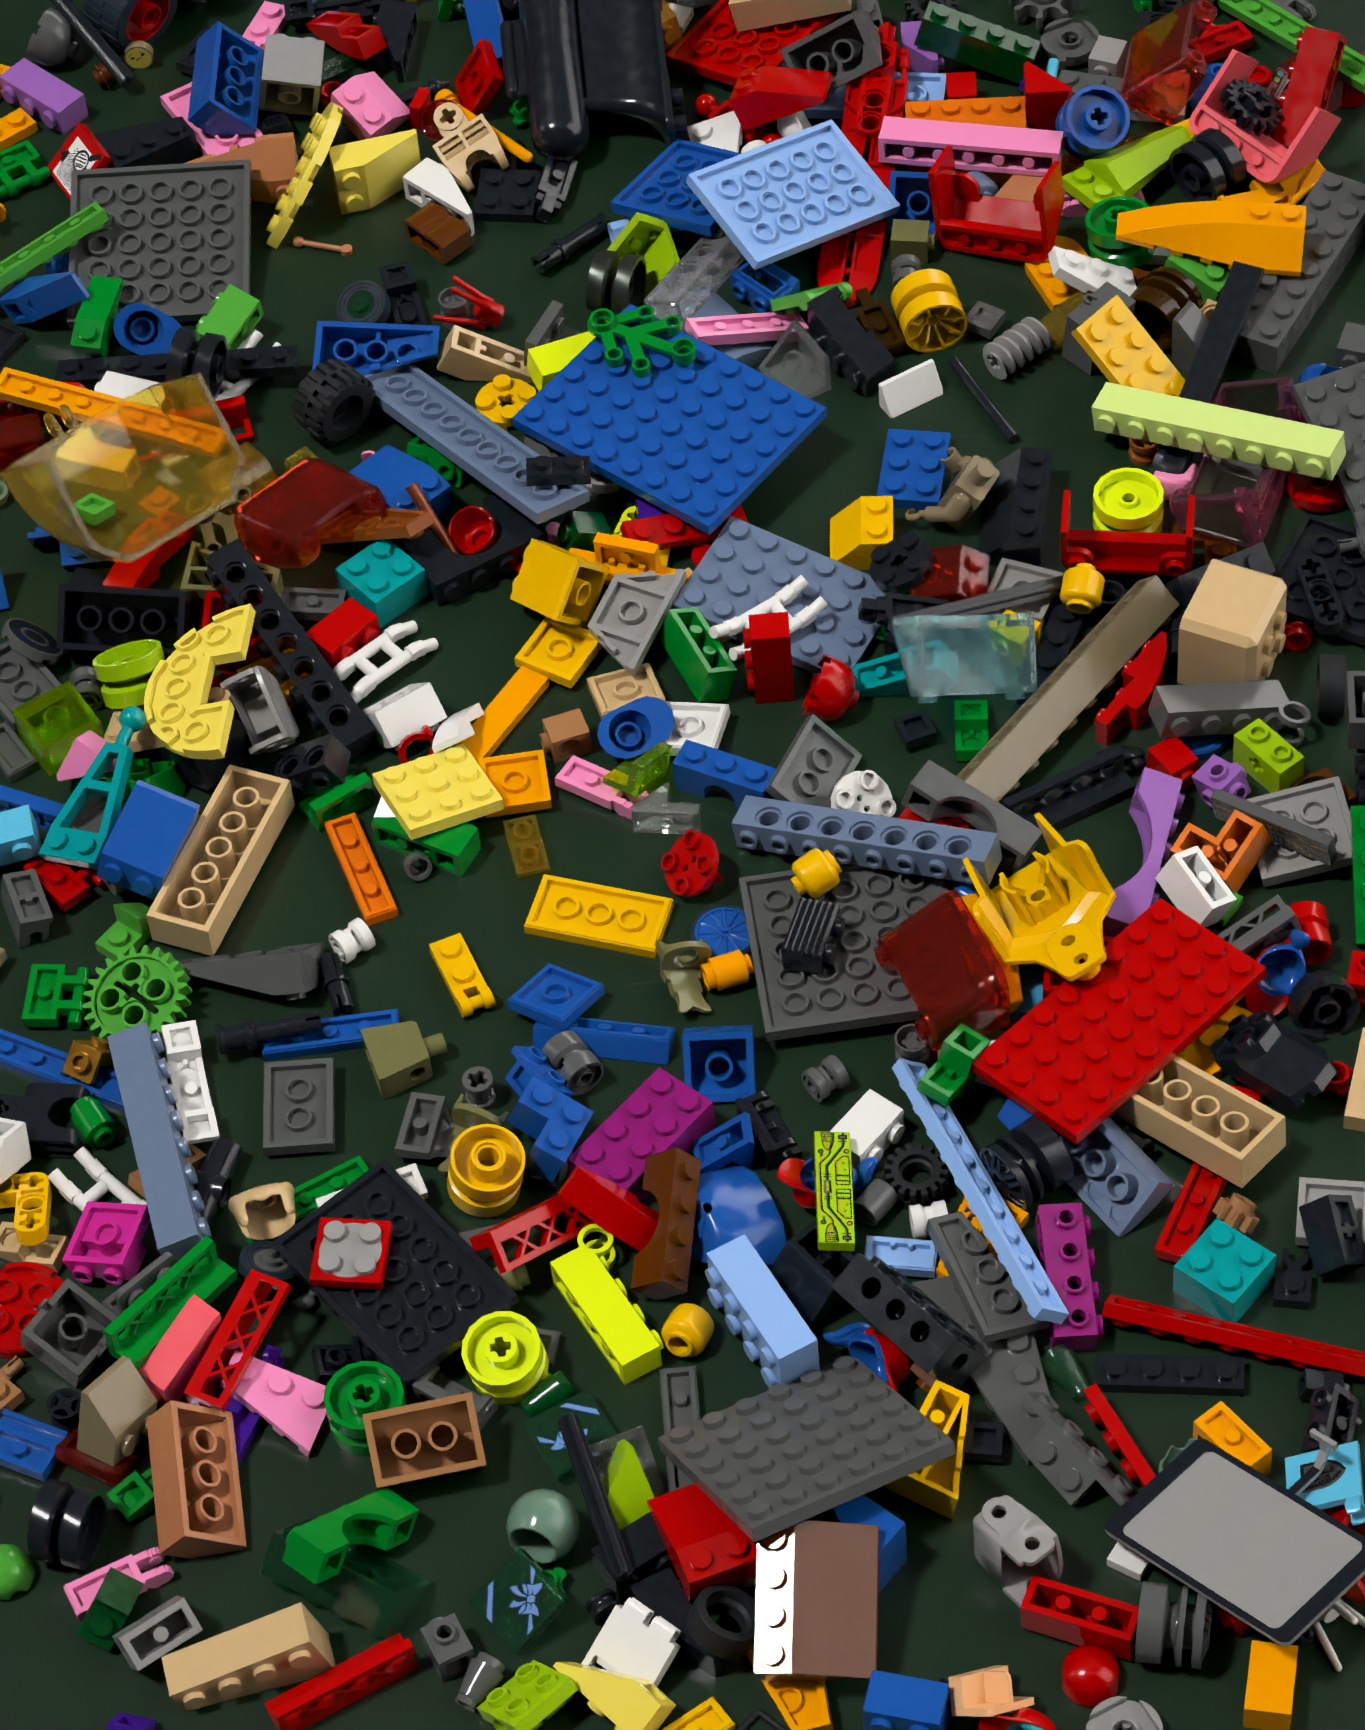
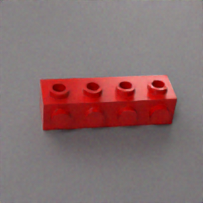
M1306 25L1304 33L1301 32L1298 36L1296 44L1298 54L1296 61L1292 62L1289 67L1288 79L1290 82L1287 91L1282 93L1279 103L1283 117L1280 119L1281 123L1274 132H1271V138L1287 149L1298 135L1315 106L1327 110L1347 38L1340 33Z

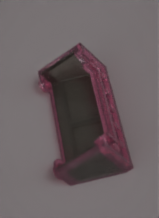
M1293 377L1222 383L1217 396L1213 399V404L1307 424L1291 392L1293 385H1295ZM1204 454L1188 493L1186 494L1184 489H1176L1174 495L1171 496L1169 503L1170 511L1175 515L1179 527L1186 529L1189 495H1195L1194 532L1243 547H1251L1264 541L1288 483L1289 471Z

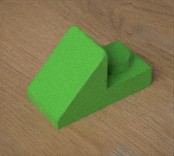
M140 902L113 905L117 921L95 942L98 952L116 961L118 960L117 951L120 950L127 956L131 946H134L138 951L151 937L146 917L150 908Z

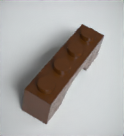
M679 1148L646 1156L642 1189L656 1197L659 1204V1220L651 1240L634 1256L631 1289L654 1301L687 1293L701 1160Z

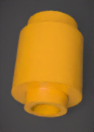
M740 949L709 958L707 963L700 965L702 977L708 991L713 989L722 991L750 981L749 975L754 973L749 955H743Z

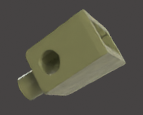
M415 1021L360 1030L364 1050L383 1100L430 1079L433 1076L430 1058L448 1052L442 1032L422 1038Z

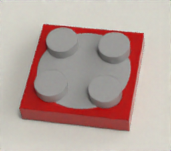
M320 1217L309 1278L311 1286L382 1290L393 1230L392 1222L385 1220Z

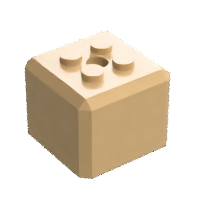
M1212 559L1180 622L1177 683L1203 684L1260 681L1269 677L1277 654L1281 653L1286 640L1284 631L1287 619V586L1283 579L1218 559Z

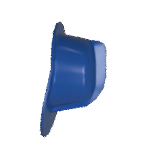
M133 303L122 308L116 315L113 324L114 335L119 344L138 355L169 353L176 331L182 328L180 323L173 317L142 303Z
M645 696L635 699L612 710L603 717L598 726L597 736L599 743L606 753L615 758L629 759L637 757L668 740L674 729L675 719L673 711L665 701L657 697Z

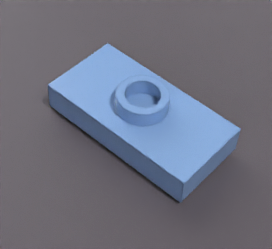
M867 1235L864 1251L865 1257L871 1260L875 1255L888 1266L892 1265L904 1276L935 1278L938 1252L932 1240Z

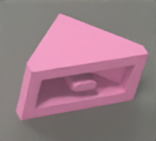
M88 730L77 737L56 775L58 781L83 777L108 741L92 730ZM113 759L105 773L114 771L117 759Z

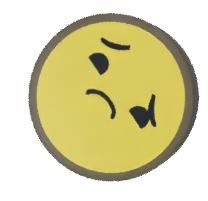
M136 40L126 46L124 60L131 68L138 70L146 69L153 63L154 50L149 43Z

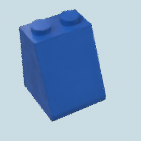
M138 780L101 852L96 876L155 900L196 825L200 805Z

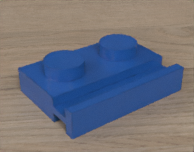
M4 1408L2 1411L3 1416L0 1419V1466L45 1482L60 1458L65 1443L68 1444L70 1441L68 1432Z

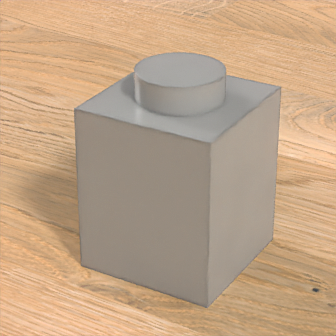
M1099 35L1088 58V73L1121 77L1127 64V41Z

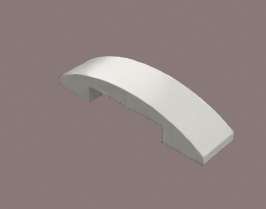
M196 1020L161 1025L166 1060L172 1075L170 1082L178 1099L175 1107L180 1113L185 1127L184 1130H181L182 1136L185 1137L188 1145L219 1139L214 1107H212L202 1060Z

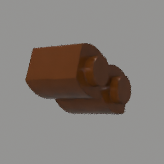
M429 202L403 221L406 237L420 249L426 250L440 263H448L472 245L470 235L472 231L468 223L463 219L459 220L451 216L446 207L439 206L434 202Z

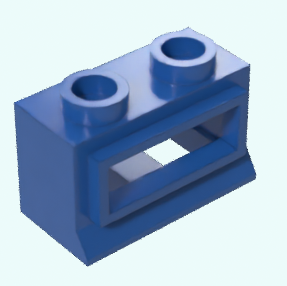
M747 261L730 274L731 291L734 296L754 307L758 313L772 312L771 299L800 292V281L774 263L754 270ZM762 275L768 278V286L771 290L756 280L762 277Z

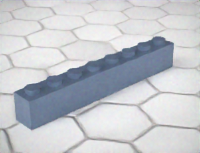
M143 1022L110 1035L107 1039L157 1249L161 1255L165 1252H170L175 1257L177 1263L206 1235L210 1238L211 1231L204 1217L201 1218L200 1211L205 1210L198 1190H194L193 1184L198 1183V1179L192 1164L187 1162V1157L191 1156V1151L185 1137H181L180 1131L184 1130L185 1127L180 1113L174 1109V1104L178 1103V1099L173 1086L168 1084L167 1081L172 1075L166 1059L161 1057V1053L165 1051L164 1043L158 1032L152 1033L147 1023Z

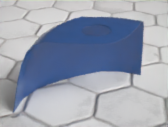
M728 1166L700 1174L695 1214L697 1232L692 1242L691 1258L707 1263L706 1253L745 1234L766 1265H773L786 1244L784 1224L773 1199L755 1172L744 1166ZM709 1203L712 1206V1211L708 1214L704 1211L703 1204Z

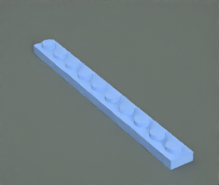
M899 1058L892 1067L899 1080V1086L906 1092L913 1105L914 1112L920 1117L927 1129V1135L933 1140L939 1150L941 1160L948 1166L956 1186L962 1191L969 1203V1209L976 1215L983 1228L984 1235L990 1240L997 1252L998 1260L1005 1266L1012 1279L1014 1288L1019 1291L1025 1301L1027 1311L1038 1321L1062 1324L1069 1315V1312L950 1106L945 1107L917 1090L919 1079L928 1071L926 1064Z

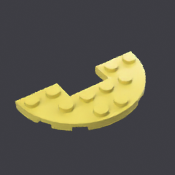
M333 102L325 108L322 114L315 113L309 125L312 134L307 133L300 147L304 153L294 172L298 173V177L293 176L286 189L288 195L283 193L275 207V210L279 211L278 216L274 214L266 230L271 233L266 244L275 249L282 242L293 223L300 205L302 206L313 185L312 181L319 168H321L338 130L343 107Z
M251 604L238 606L213 616V622L199 631H196L195 628L191 629L173 644L176 650L167 660L161 659L152 672L145 690L144 712L152 732L158 741L170 751L193 759L215 760L225 757L235 708L230 700L208 704L207 702L215 666L246 660L256 614Z

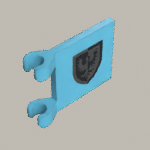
M1358 1441L1338 1445L1335 1451L1331 1449L1322 1473L1298 1495L1320 1510L1345 1504V1510L1351 1516L1353 1526L1365 1523L1360 1445ZM1320 1450L1285 1458L1287 1489L1313 1467Z

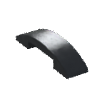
M313 0L283 1L287 25L308 29L306 23L326 11L358 13L363 24L373 21L374 13L379 12L381 0H340L313 5Z
M409 260L379 267L384 289L390 298L394 323L428 325Z

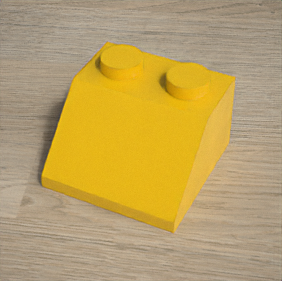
M861 496L830 518V558L854 569L870 570L872 551L877 546L885 545L894 540L893 496Z

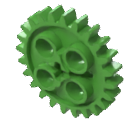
M144 945L140 953L134 946H131L127 956L120 950L117 951L118 960L115 962L107 957L105 960L108 967L105 970L98 967L95 969L99 974V978L88 979V983L93 987V990L83 993L88 1001H90L82 1005V1008L88 1014L84 1017L85 1021L91 1026L90 1030L96 1037L108 1040V1036L143 1022L147 1023L152 1033L158 1032L162 1036L161 1025L174 1024L177 1018H187L182 1007L191 1005V1001L186 995L192 993V989L187 984L190 977L183 971L185 968L170 952L165 954L160 947H156L152 952L147 945ZM140 974L138 978L133 980L136 975ZM121 983L127 987L136 997L145 1000L153 1009L158 1010V1013L153 1014L133 997L130 998L124 990L116 987L117 984ZM164 990L160 996L156 997L158 993ZM118 1000V1002L111 1007V1005ZM142 1017L138 1023H135L138 1018Z

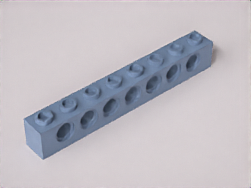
M748 795L745 796L731 823L737 847L802 857L814 848H818L822 852L828 850L835 860L841 864L915 874L973 884L964 866L963 859L967 857L988 886L1002 859L998 833Z

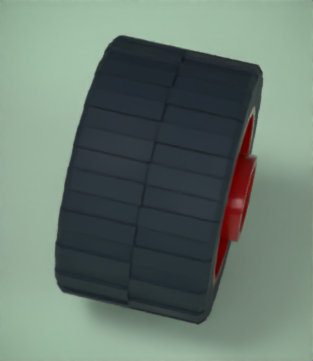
M86 0L84 3V15L103 38L125 52L126 46L132 41L141 40L151 44L160 38L173 20L178 0Z

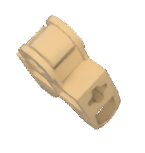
M446 102L436 108L433 118L443 139L432 145L442 164L449 169L454 180L465 191L470 192L475 189L472 183L471 170L476 162L490 160L495 165L499 164L502 170L510 166L496 133L482 113L469 121L461 108L455 103ZM452 119L454 122L449 124L448 121Z

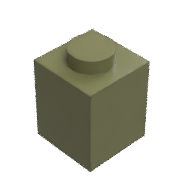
M893 219L890 239L891 262L899 255L911 254L918 257L921 264H928L929 251H935L936 234L930 233V220Z

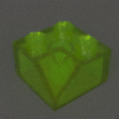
M70 681L12 710L20 738L49 776L59 771L77 737L88 730H92L104 738L101 721Z

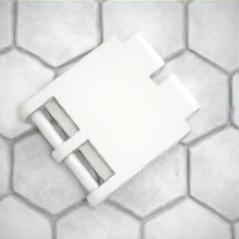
M629 1597L624 1606L615 1605L581 1664L596 1667L595 1664L598 1663L606 1670L647 1679L658 1687L681 1647L675 1642L681 1630L661 1616H655L651 1624H649L654 1611L634 1597Z

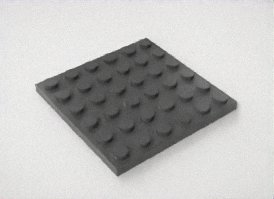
M250 159L71 170L70 217L96 201L105 210L110 220L105 222L99 231L92 234L88 233L80 238L74 247L69 249L68 272L73 271L80 277L86 290L93 275L123 279L117 314L129 304L142 303L173 317L178 322L199 321L202 316H207L213 307L216 296L220 292H224L229 284L250 295ZM82 301L67 307V324L69 329L74 328L75 319Z
M838 863L842 869V872L838 874L840 877L839 884L817 900L819 902L823 900L826 903L830 901L832 904L837 903L840 905V916L845 918V929L842 938L835 939L836 953L832 964H826V969H824V974L822 975L783 968L781 948L799 899L804 897L805 899L815 900L807 893L801 896L790 881L795 876L793 871L788 870L739 877V887L766 1042L973 1012V1002L964 959L960 951L961 945L956 922L943 909L944 901L950 899L946 879Z
M851 1356L839 1357L833 1363L820 1368V1370L804 1372L800 1379L790 1384L773 1385L766 1392L752 1398H743L731 1407L719 1412L708 1413L696 1422L686 1426L675 1427L669 1433L657 1438L660 1450L753 1542L956 1454L954 1441L857 1357L853 1358Z

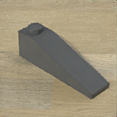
M324 942L283 946L281 949L267 951L265 955L262 954L261 950H253L236 954L235 958H231V954L186 959L180 961V963L185 968L183 971L187 975L273 996L286 995V1000L306 998V992L318 987L321 971L320 958L324 956L325 947Z

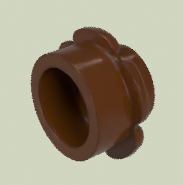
M102 63L98 66L95 64V71L92 72L94 79L101 88L106 85L108 89H111L110 85L116 82L115 78Z

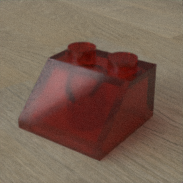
M963 544L930 548L934 555V565L931 571L927 568L923 574L925 580L911 590V595L948 599L949 602L986 594L990 556ZM974 617L958 620L955 622H963L964 625L967 626L973 620Z

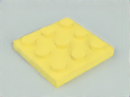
M465 744L453 746L372 774L374 786L411 840L504 810L503 798Z

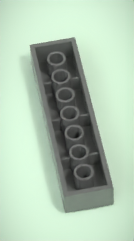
M1324 170L1302 204L1306 206V223L1301 276L1264 274L1230 359L1274 374L1278 372L1365 237V183Z

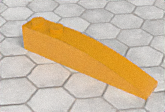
M1199 201L1146 207L1118 213L1116 240L1150 249H1155L1157 246L1167 248L1170 254L1180 257L1184 253L1200 257V262L1212 265L1213 261L1228 264V269L1230 270L1233 262L1236 261L1264 268V274L1300 277L1305 236L1306 206L1252 201Z

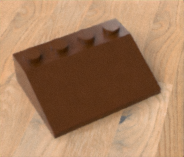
M804 1520L757 1541L754 1674L763 1681L870 1680L872 1670H877L880 1539V1527L878 1525Z

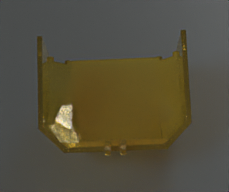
M196 373L147 387L112 404L81 423H78L75 415L67 405H60L59 414L69 430L63 432L56 418L48 412L44 415L43 420L47 430L54 438L15 460L0 473L12 495L27 514L59 542L90 557L104 561L130 563L234 502L237 495L235 488L240 467L244 465L245 456L201 373ZM90 493L116 502V514L96 526L86 524L73 504Z

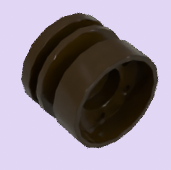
M1165 266L1153 268L1138 288L1130 295L1131 298L1136 300L1134 311L1136 319L1161 350L1169 349L1172 346V321L1186 303L1191 301L1199 309L1203 305L1200 290L1195 283L1184 273Z

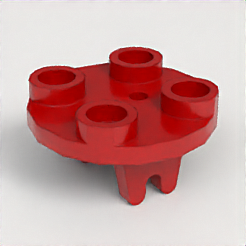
M692 829L687 830L683 836L676 840L670 851L662 856L661 868L665 871L667 885L674 894L685 898L697 897L704 891H712L714 889L712 882L719 883L723 880L720 873L717 872L719 864L717 845L707 834Z

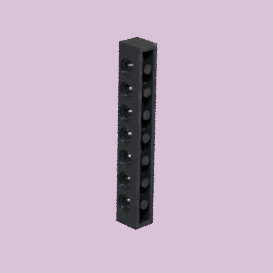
M237 538L206 556L207 571L204 572L205 577L212 588L218 587L223 593L221 595L222 601L228 610L252 602L260 603L257 606H253L256 614L251 634L257 641L255 646L264 660L269 657L274 664L272 670L279 682L284 683L286 681L291 688L289 694L297 707L304 706L308 712L306 717L311 727L315 731L321 730L324 736L331 733L351 752L350 760L378 744L376 731L371 722ZM234 579H243L241 582L238 583L231 582ZM268 626H277L273 630H265ZM287 649H292V650H294V651H293L292 653H290V654H282V652H283L284 650H287ZM303 673H310V674H311V675H310L309 677H307V678H300V677H299V676H300L301 674H303ZM320 697H327V698H329L328 700H326V701H324V702H317V701H316V700H317L318 698H320ZM337 721H345V722H346V723H345L344 725H342V726H334V725H333V724H334L335 722H337Z

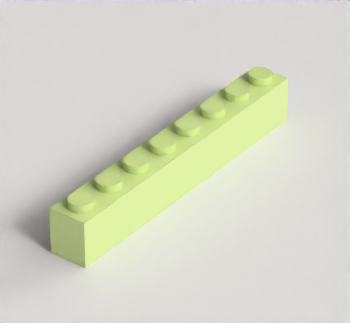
M1110 382L1105 383L1091 407L1094 430L1331 481L1346 456L1344 431Z

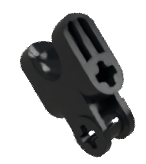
M34 1082L26 1087L25 1096L0 1094V1117L26 1123L32 1157L74 1159L73 1155L82 1147L79 1135L71 1128L58 1127L54 1124L59 1119L71 1115L70 1109L78 1099L85 1096L92 1097L86 1087L79 1084Z

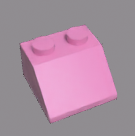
M374 71L351 77L331 93L330 103L333 102L343 107L341 121L359 140L388 135L410 118L409 108Z

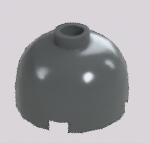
M49 7L37 23L40 26L37 34L32 33L26 58L44 67H57L62 65L68 57L71 59L75 57L80 43L76 42L77 33L58 10Z

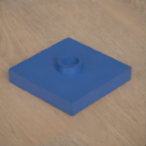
M548 963L507 1000L508 1009L564 1031L605 994L604 984Z

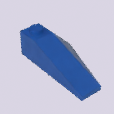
M317 320L312 370L321 362L324 364L326 360L341 359L362 375L437 357L440 326Z

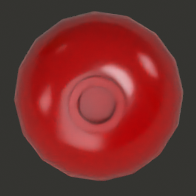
M823 654L817 664L822 667L821 673L817 672L816 675L813 674L803 703L805 710L802 712V716L809 717L814 714L822 722H828L842 717L847 708L854 709L860 691L855 689L856 678L853 670L845 662Z

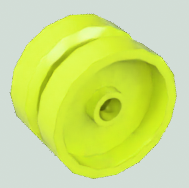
M1124 467L1111 470L1103 475L1094 486V530L1161 533L1164 511V490L1161 482L1153 474L1139 468Z
M495 1311L482 1316L469 1327L462 1341L461 1356L475 1388L482 1395L488 1393L494 1396L493 1401L498 1404H516L521 1402L548 1375L549 1358L536 1327L525 1316L515 1312Z

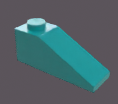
M939 640L856 664L853 668L856 678L855 689L860 691L859 697L929 695L958 686L957 658Z

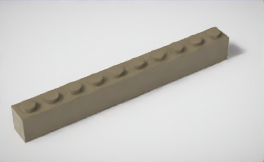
M1154 575L1137 581L956 777L972 785L998 803L1004 796L1015 791L1020 785L1018 780L1039 765L1038 758L1043 753L1052 750L1059 743L1057 738L1060 734L1075 726L1078 722L1076 717L1096 703L1097 698L1095 696L1116 681V673L1119 670H1123L1128 661L1135 659L1133 655L1142 649L1148 640L1154 639L1152 634L1157 629L1164 627L1172 620L1171 614L1179 606V603L1159 577Z

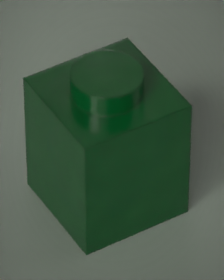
M568 511L563 523L558 528L557 535L565 550L569 551L570 548H577L595 552L593 541L597 532L612 535V532L602 512Z

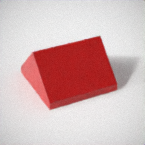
M1027 61L1023 64L1026 128L1056 131V117L1060 108L1072 97V87Z

